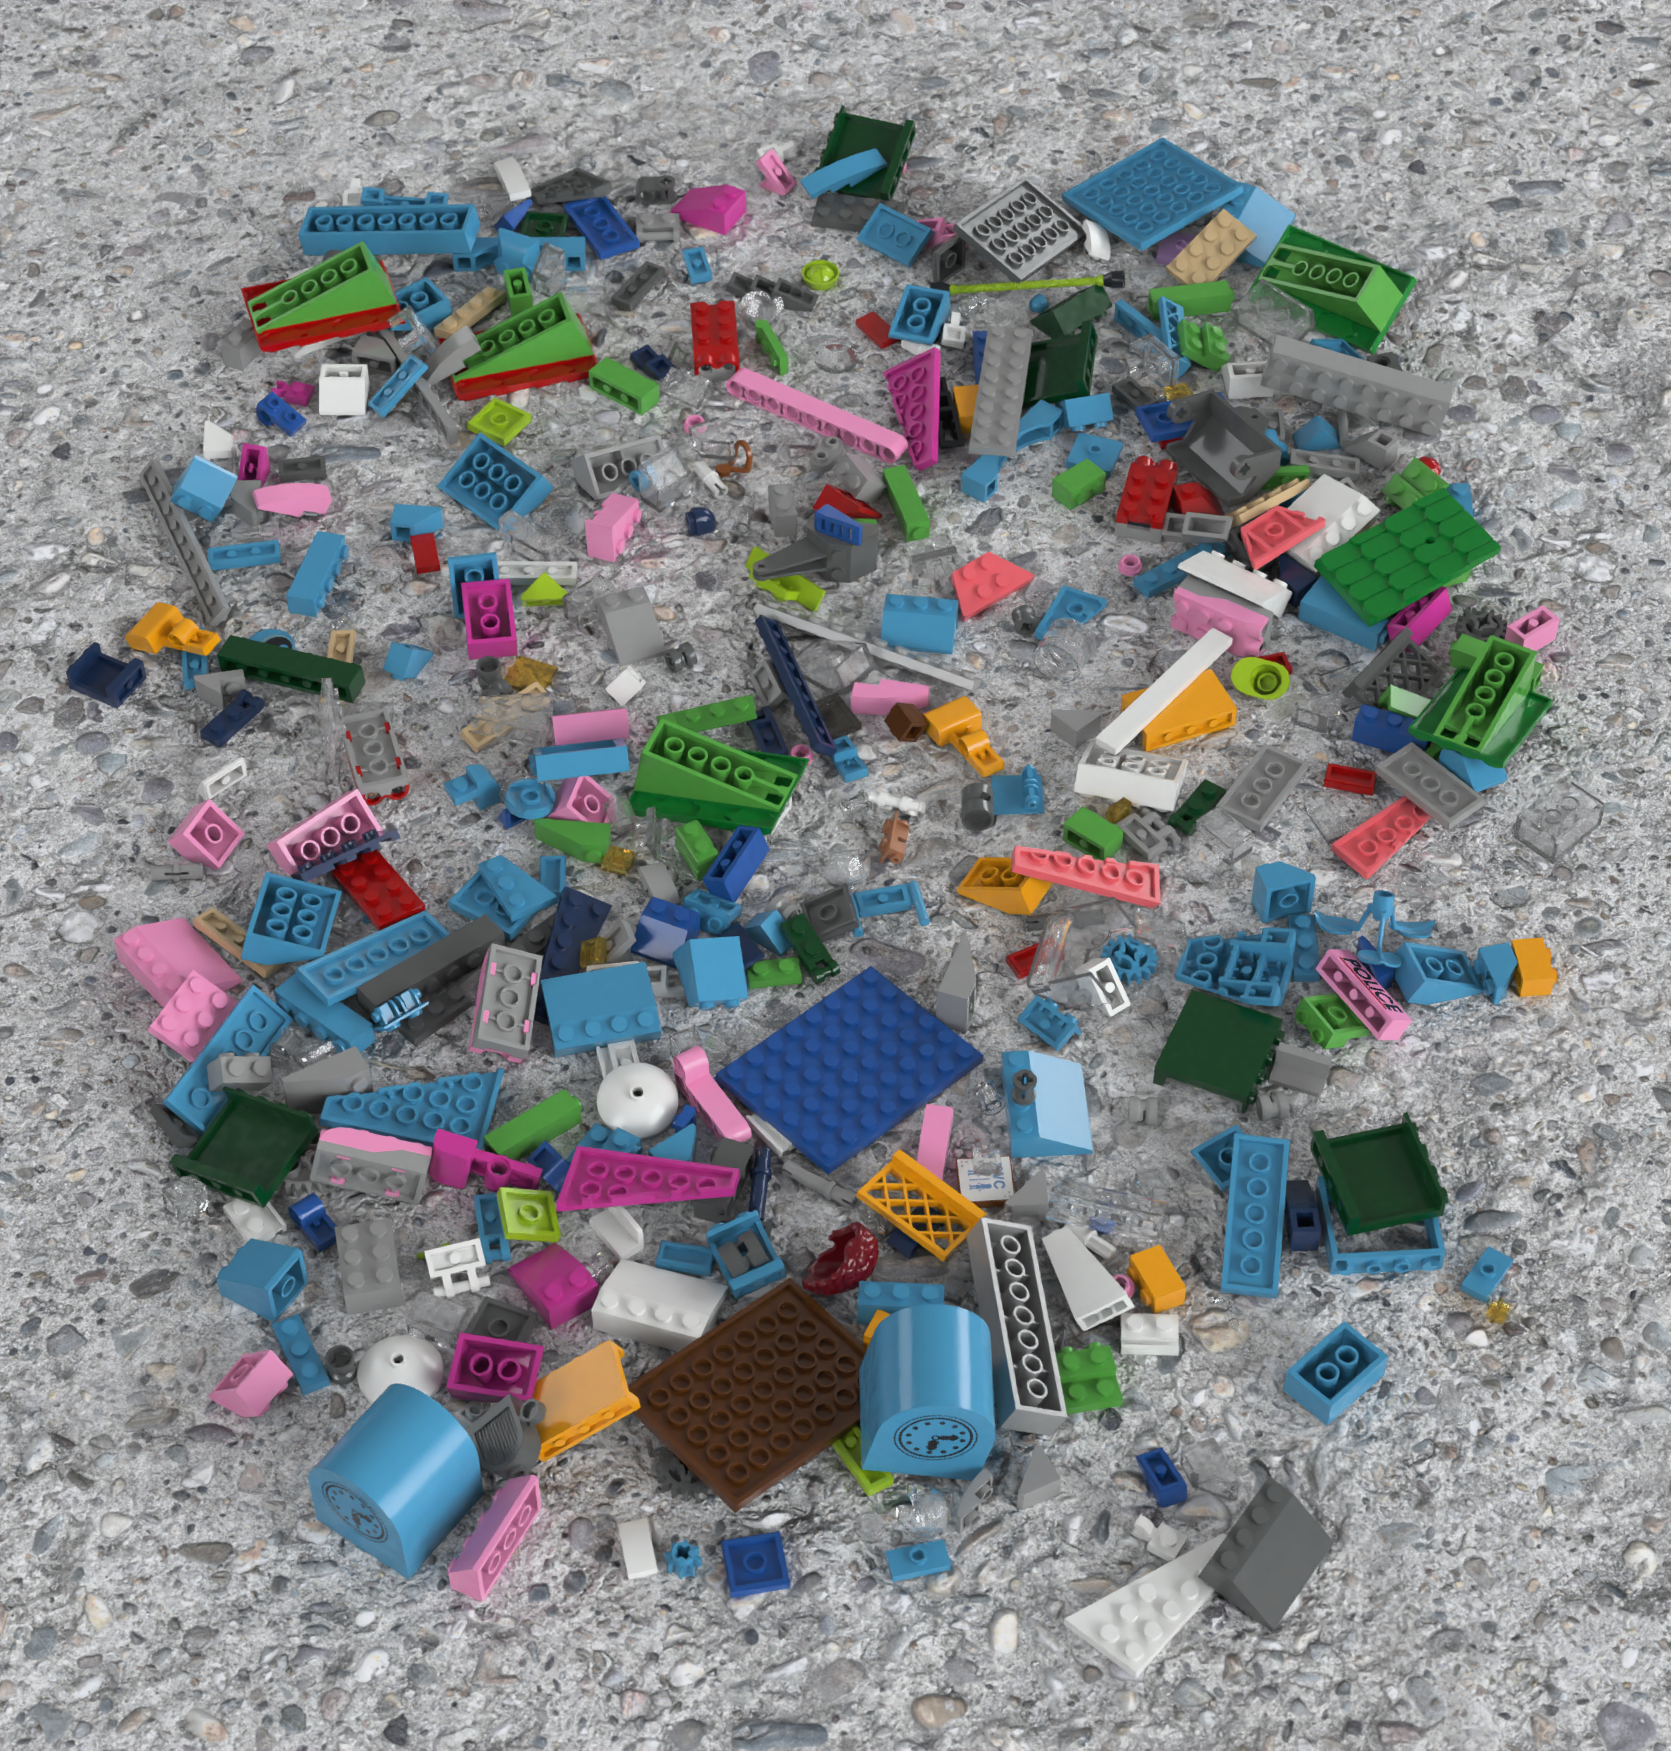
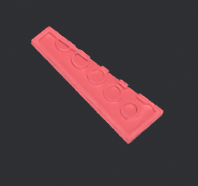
M1403 796L1333 842L1331 851L1367 880L1432 817L1406 796Z
M1015 846L1012 851V872L1152 909H1157L1160 905L1158 864L1129 861L1128 864L1118 863L1114 858H1106L1104 861L1095 860L1091 855H1083L1081 858L1072 857L1068 852H1053Z

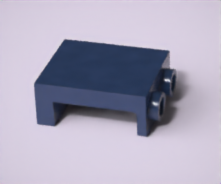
M94 642L88 649L84 650L83 654L66 671L70 689L117 709L147 678L142 660L134 658L127 664L103 654L100 644Z

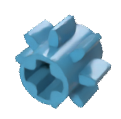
M687 1540L677 1544L671 1543V1552H665L664 1554L665 1562L668 1563L667 1572L669 1574L674 1572L679 1576L680 1580L690 1575L694 1577L695 1567L702 1566V1557L698 1556L699 1546L692 1547Z

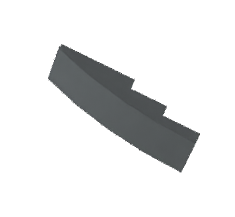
M735 271L725 289L729 293L767 306L812 312L819 297L818 294L780 277L775 283L757 274L753 280Z

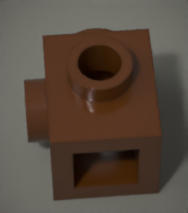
M896 703L884 720L890 728V733L898 741L916 742L929 725L917 707L909 703Z

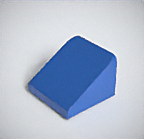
M507 808L502 810L498 816V820L506 829L527 820L511 814Z

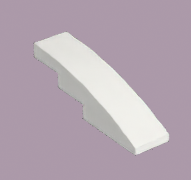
M514 157L493 162L502 188L507 196H509L510 201L531 197L530 187Z
M639 961L589 965L586 972L639 963ZM667 965L647 967L654 997H686L678 971H668Z

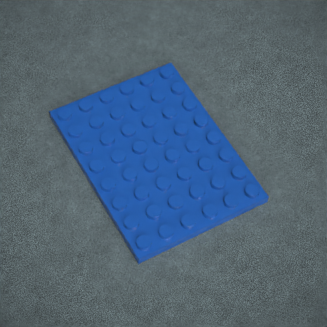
M870 966L717 1072L716 1081L763 1121L768 1122L788 1139L794 1147L829 1175L983 1062V1054Z

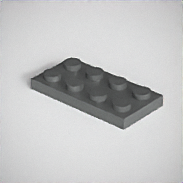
M823 193L818 196L812 216V226L861 232L879 203L903 214L904 202Z

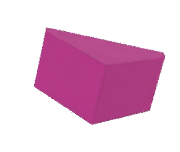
M243 443L238 480H261L263 488L271 472L267 447Z

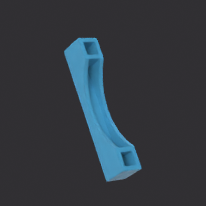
M498 237L476 238L471 253H452L454 272H476L484 267L493 265L498 257ZM532 237L539 239L540 260L542 263L555 266L563 271H585V237Z
M1040 400L1035 406H1031L1028 412L1020 419L1016 451L1037 442L1050 440L1063 428L1064 410L1043 400ZM995 455L979 456L973 465L963 471L960 478L962 481L961 492L985 503L998 490V473L1009 457Z

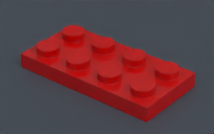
M377 849L372 852L359 854L357 859L343 865H336V868L330 871L331 876L378 931L426 910L422 900Z

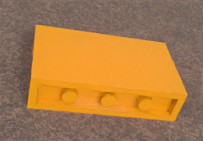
M1212 669L1201 673L1140 731L1142 734L1141 746L1144 751H1152L1235 725L1237 707ZM1148 688L1122 695L1121 712L1125 711Z
M610 1339L598 1344L585 1354L575 1357L571 1362L557 1370L551 1371L536 1382L533 1399L543 1403L546 1407L544 1419L536 1425L541 1439V1450L538 1459L542 1462H546L641 1408L638 1397L628 1389L620 1361L625 1356L624 1350Z

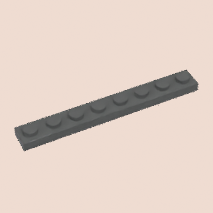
M555 913L508 947L540 956L544 955ZM482 965L430 1001L428 1005L421 1008L423 1013L412 1019L406 1018L398 1027V1032L414 1046H417L476 1003Z

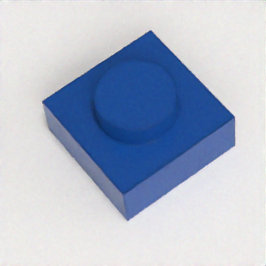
M685 1105L682 1112L675 1115L672 1123L675 1133L692 1123L696 1126V1108Z

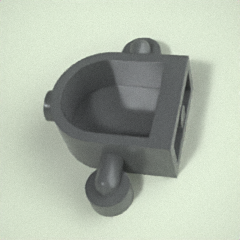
M508 1394L470 1424L466 1429L476 1447L480 1468L483 1467L507 1480L526 1476L536 1464L540 1454L541 1439L536 1425L542 1422L546 1415L545 1405L535 1399H528L524 1402Z

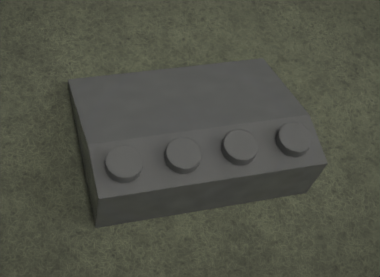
M1269 1476L1203 1568L1198 1578L1273 1632L1334 1541L1297 1497Z

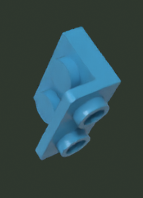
M698 888L683 899L682 907L699 912L700 929L713 935H718L727 929L731 922L741 916L743 909L742 905Z
M1036 995L1017 1020L1059 1052L1074 1033L1078 1036L1082 1033L1077 1026L1079 1021L1068 1012L1065 1015L1058 1011L1059 1006L1047 997L1043 1000Z

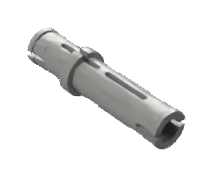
M790 1158L783 1165V1175L824 1195L825 1199L829 1201L833 1199L851 1210L855 1209L860 1199H857V1193L841 1185L840 1181L828 1179Z

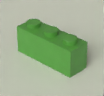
M605 357L589 370L591 389L640 415L645 414L659 402L658 383L608 357Z

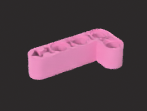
M696 1045L674 1056L673 1073L678 1089L689 1104L696 1108V1113L719 1143L722 1137L739 1142L752 1138V1133L746 1120L709 1074L708 1059L703 1049Z

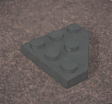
M577 167L531 188V197H527L526 200L531 199L533 203L540 205L600 198L613 190L610 181Z

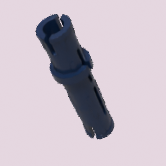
M761 1147L755 1150L754 1167L750 1170L752 1183L748 1211L753 1212L757 1210L761 1221H764L768 1182L772 1178L770 1170L772 1151L766 1147H763L762 1155Z

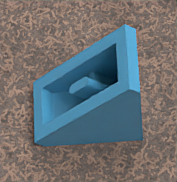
M1318 415L1292 435L1295 447L1299 450L1321 451L1343 448L1340 445L1338 430Z
M777 909L756 914L743 927L753 941L779 957H782L791 948V945L779 928L785 920Z

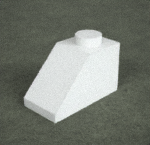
M205 421L204 459L221 468H234V458H238V445L233 444L232 435L214 423Z
M1093 958L1074 970L1084 994L1107 1017H1112L1131 1005L1110 958Z

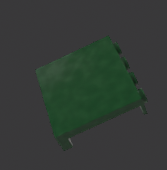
M842 105L839 113L835 114L833 130L829 131L827 136L828 144L826 149L822 150L820 165L815 168L814 172L844 158L877 148L886 161L887 166L856 185L850 187L847 184L835 191V193L854 197L892 200L917 133L915 122L906 119L905 124L900 125L846 113L845 106Z
M1091 320L1082 322V329L1079 334L1032 343L1022 409L1035 406L1040 400L1051 404L1090 396L1098 340Z
M1191 990L1155 1065L1153 1083L1164 1086L1168 1077L1242 1102L1241 1113L1245 1114L1249 1104H1255L1256 1096L1258 1095L1257 1086L1264 1084L1267 1076V1070H1265L1267 1065L1272 1066L1276 1056L1275 1047L1279 1046L1280 1042H1283L1285 1031L1281 1030L1283 1019Z
M224 1086L222 1090L228 1098L226 1104L188 1156L183 1157L174 1154L169 1163L180 1179L264 1208L315 1137L318 1129L312 1121L313 1117L304 1110L297 1111L279 1102L276 1104L270 1102L263 1096L258 1095L255 1097L247 1094L242 1089L237 1088L234 1090Z
M1407 1112L1403 1113L1401 1124L1329 1139H1327L1324 1130L1312 1133L1310 1150L1347 1236L1443 1216L1445 1204L1448 1203L1447 1191L1445 1187L1440 1186L1437 1169L1434 1165H1431L1428 1159L1427 1147L1424 1143L1421 1144L1419 1139L1418 1127L1415 1122H1411Z

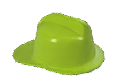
M1246 657L1239 660L1232 669L1231 679L1233 685L1238 691L1249 696L1264 700H1274L1285 694L1290 686L1288 671L1283 665L1257 657Z

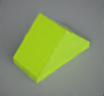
M545 572L521 595L522 607L571 605L569 593Z

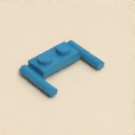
M911 881L906 885L901 884L855 892L854 894L851 893L860 927L852 930L854 937L858 938L864 935L860 918L911 910V905L915 907L921 926H926L930 923L917 881Z

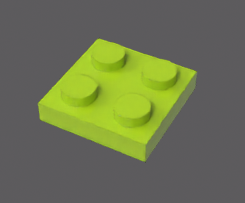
M494 397L467 422V427L469 431L476 434L481 432L492 441L505 447L532 421L531 413Z
M499 1188L496 1195L505 1239L558 1242L561 1234L552 1191Z

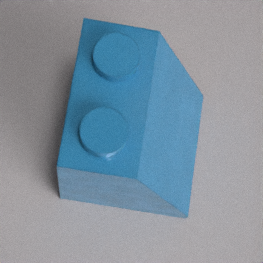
M739 936L689 939L672 952L690 1008L699 1007L700 1011L715 1009V1006L724 1005L725 1009L740 1007V1003L748 998Z
M252 1238L237 1250L235 1257L227 1266H224L219 1271L216 1278L220 1295L273 1323H276L309 1283L302 1250Z

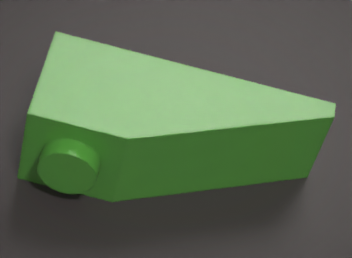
M542 818L534 819L535 838L582 862L608 863L612 842L611 824Z

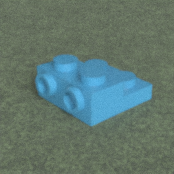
M597 1123L591 1127L577 1145L642 1155L643 1152L641 1138L618 1127L615 1131H611ZM577 1146L566 1159L569 1164L572 1162Z

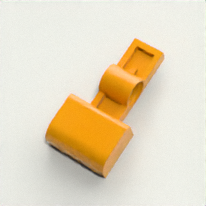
M156 602L125 636L130 648L157 654L165 646L207 656L221 641L216 632L199 629L192 620L183 618L176 606Z
M962 696L922 714L929 724L924 731L939 747L951 743L983 778L1004 769V761L990 747L989 738L982 729L981 712L968 697Z

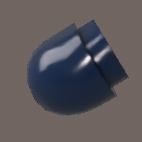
M694 507L685 513V524L691 536L708 534L716 529L715 515L708 508Z

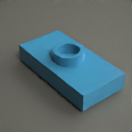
M1488 1246L1462 1282L1460 1290L1485 1303L1512 1266L1514 1259Z
M944 1539L885 1551L892 1582L951 1570V1563Z

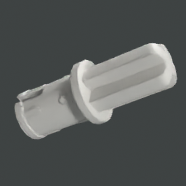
M697 461L693 470L701 478L702 484L708 487L715 497L723 498L719 490L726 495L728 487L719 479L718 473L712 471L704 461Z
M1071 1218L1066 1223L1065 1227L1067 1226L1087 1249H1091L1106 1260L1112 1259L1116 1248L1097 1236L1098 1232L1095 1229L1090 1230L1074 1218Z

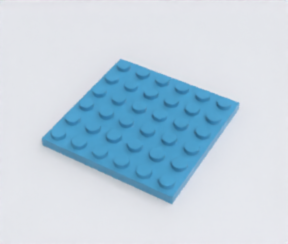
M1162 137L1061 195L1063 202L1138 250L1143 251L1226 202L1233 200L1244 193L1242 184Z

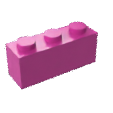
M1441 586L1403 608L1387 624L1390 641L1405 627H1408L1413 632L1410 638L1420 646L1452 611L1447 587ZM1408 647L1405 648L1406 652L1413 653Z

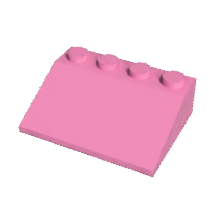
M184 918L135 926L113 939L118 960L163 1008L192 970L223 992L242 982V978Z

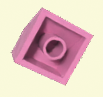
M589 776L566 778L562 781L557 792L554 809L547 817L555 820L609 823L618 801Z
M208 799L191 809L167 842L185 859L196 863L203 862L204 866L218 870L245 833Z
M271 1349L243 1354L208 1397L243 1418L260 1417L268 1411L271 1406L269 1402L274 1396L281 1394L287 1388V1381L293 1373Z

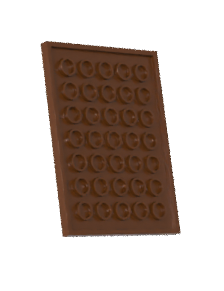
M788 1278L629 1384V1391L638 1397L641 1406L632 1414L735 1513L860 1425L859 1369L867 1348L791 1278Z

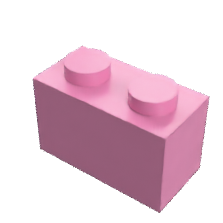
M1542 605L1508 625L1505 640L1537 651L1556 639L1560 619Z

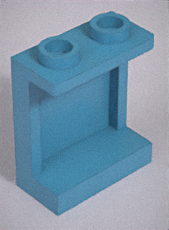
M757 1210L742 1212L735 1217V1220L726 1224L723 1222L715 1224L706 1232L707 1243L735 1300L786 1277L785 1266L781 1258H778L760 1221ZM752 1229L769 1261L757 1268L751 1266L749 1267V1272L733 1278L717 1248L729 1241L737 1242L739 1235ZM749 1250L746 1252H742V1256L744 1257L749 1252Z

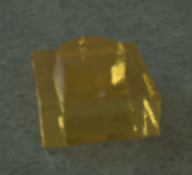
M1185 382L1164 388V395L1168 401L1194 394Z
M1123 797L1116 804H1111L1106 811L1107 821L1116 824L1128 817L1131 812V801Z
M611 845L601 863L602 870L626 877L635 860V852Z
M598 936L581 942L580 967L587 969L589 965L606 964V938Z

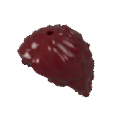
M859 1221L853 1222L839 1230H832L828 1240L834 1242V1246L820 1253L819 1257L808 1268L809 1274L804 1277L801 1283L805 1290L811 1291L815 1296L824 1294V1297L838 1293L842 1294L857 1287L859 1288V1281H866L872 1275L879 1255L878 1240Z

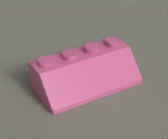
M355 789L337 797L266 845L278 865L291 876V874L298 871L297 867L308 861H312L313 864L320 860L319 855L333 850L335 853L342 849L341 844L355 839L356 842L363 838L362 834L374 828L377 831H382V828L358 789Z
M527 1475L510 1478L503 1488H499L496 1491L492 1506L488 1511L482 1513L474 1534L467 1536L463 1544V1551L458 1558H454L448 1567L447 1574L449 1575L451 1589L483 1602L542 1508L537 1476Z

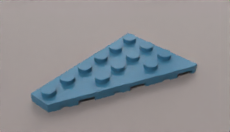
M497 1068V1072L485 1074L472 1072L464 1076L437 1078V1082L419 1084L418 1081L405 1086L378 1088L377 1092L365 1094L353 1092L345 1096L326 1097L319 1125L332 1128L344 1127L366 1130L373 1134L392 1136L399 1140L421 1143L429 1147H433L434 1138L439 1128L477 1140V1149L483 1150V1136L487 1135L504 1076V1069Z

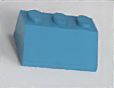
M886 594L881 639L887 641V645L893 648L895 646H902L910 651L952 655L958 621V600Z

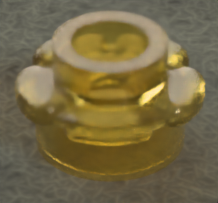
M1499 1297L1497 1301L1491 1300L1487 1308L1486 1316L1490 1317L1489 1321L1491 1324L1498 1323L1502 1325L1507 1318L1510 1304L1504 1302L1502 1297Z

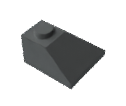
M957 234L945 239L931 249L933 282H946L965 268L966 241Z

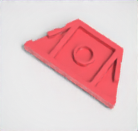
M1276 505L1241 527V537L1253 569H1259L1325 527V519L1323 517H1318L1317 520L1305 517L1304 512L1291 511L1288 508Z
M989 551L952 572L950 578L952 586L956 591L955 598L960 606L961 621L965 622L1031 583L1035 576L1033 573Z

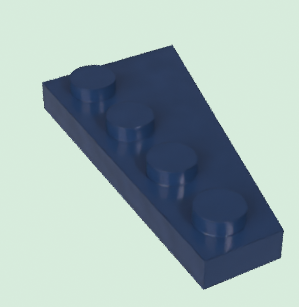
M376 828L362 834V839L356 842L355 839L341 844V850L335 853L333 850L327 851L319 855V861L313 864L312 861H308L297 867L298 871L291 874L292 879L308 882L335 869V864L337 863L338 865H343L357 859V853L364 854L380 848L379 842H393L401 837L397 829L377 831Z

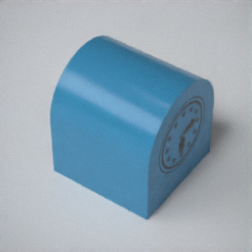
M925 1304L894 1312L883 1319L876 1327L859 1369L861 1469L973 1481L981 1472L996 1437L989 1327L975 1313L951 1305Z
M400 1383L389 1385L308 1474L317 1520L408 1580L484 1495L478 1453L466 1430L451 1413L434 1399L416 1388Z

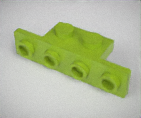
M753 547L745 567L751 571L749 578L756 582L755 585L762 590H769L773 593V597L781 602H786V600L797 601L811 611L816 612L826 591L801 574L765 581L755 580L753 578V564L770 556V554L759 547Z

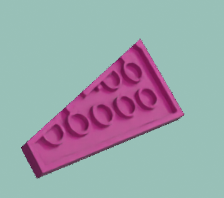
M936 347L883 372L884 378L888 381V390L893 396L892 402L899 423L904 429L903 436L909 444L908 451L913 466L919 471L938 463L941 351Z
M577 1146L556 1203L557 1211L731 1197L736 1192L740 1179V1169Z

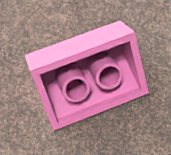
M627 708L551 716L555 746L622 738L625 742V739L630 738Z

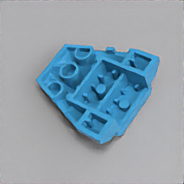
M1267 927L1261 928L1262 934L1246 936L1245 931L1237 932L1236 938L1223 939L1221 935L1187 939L1175 978L1186 984L1246 1004L1282 1006L1293 972L1296 929Z

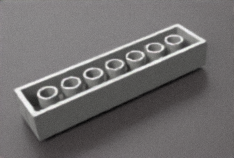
M1276 334L1264 366L1260 384L1264 387L1434 437L1437 436L1449 409L1453 386L1278 334Z
M981 1217L966 1238L980 1318L988 1325L991 1335L993 1392L999 1426L1003 1429L1052 1436L1066 1420L1067 1412L1032 1228L1028 1225Z

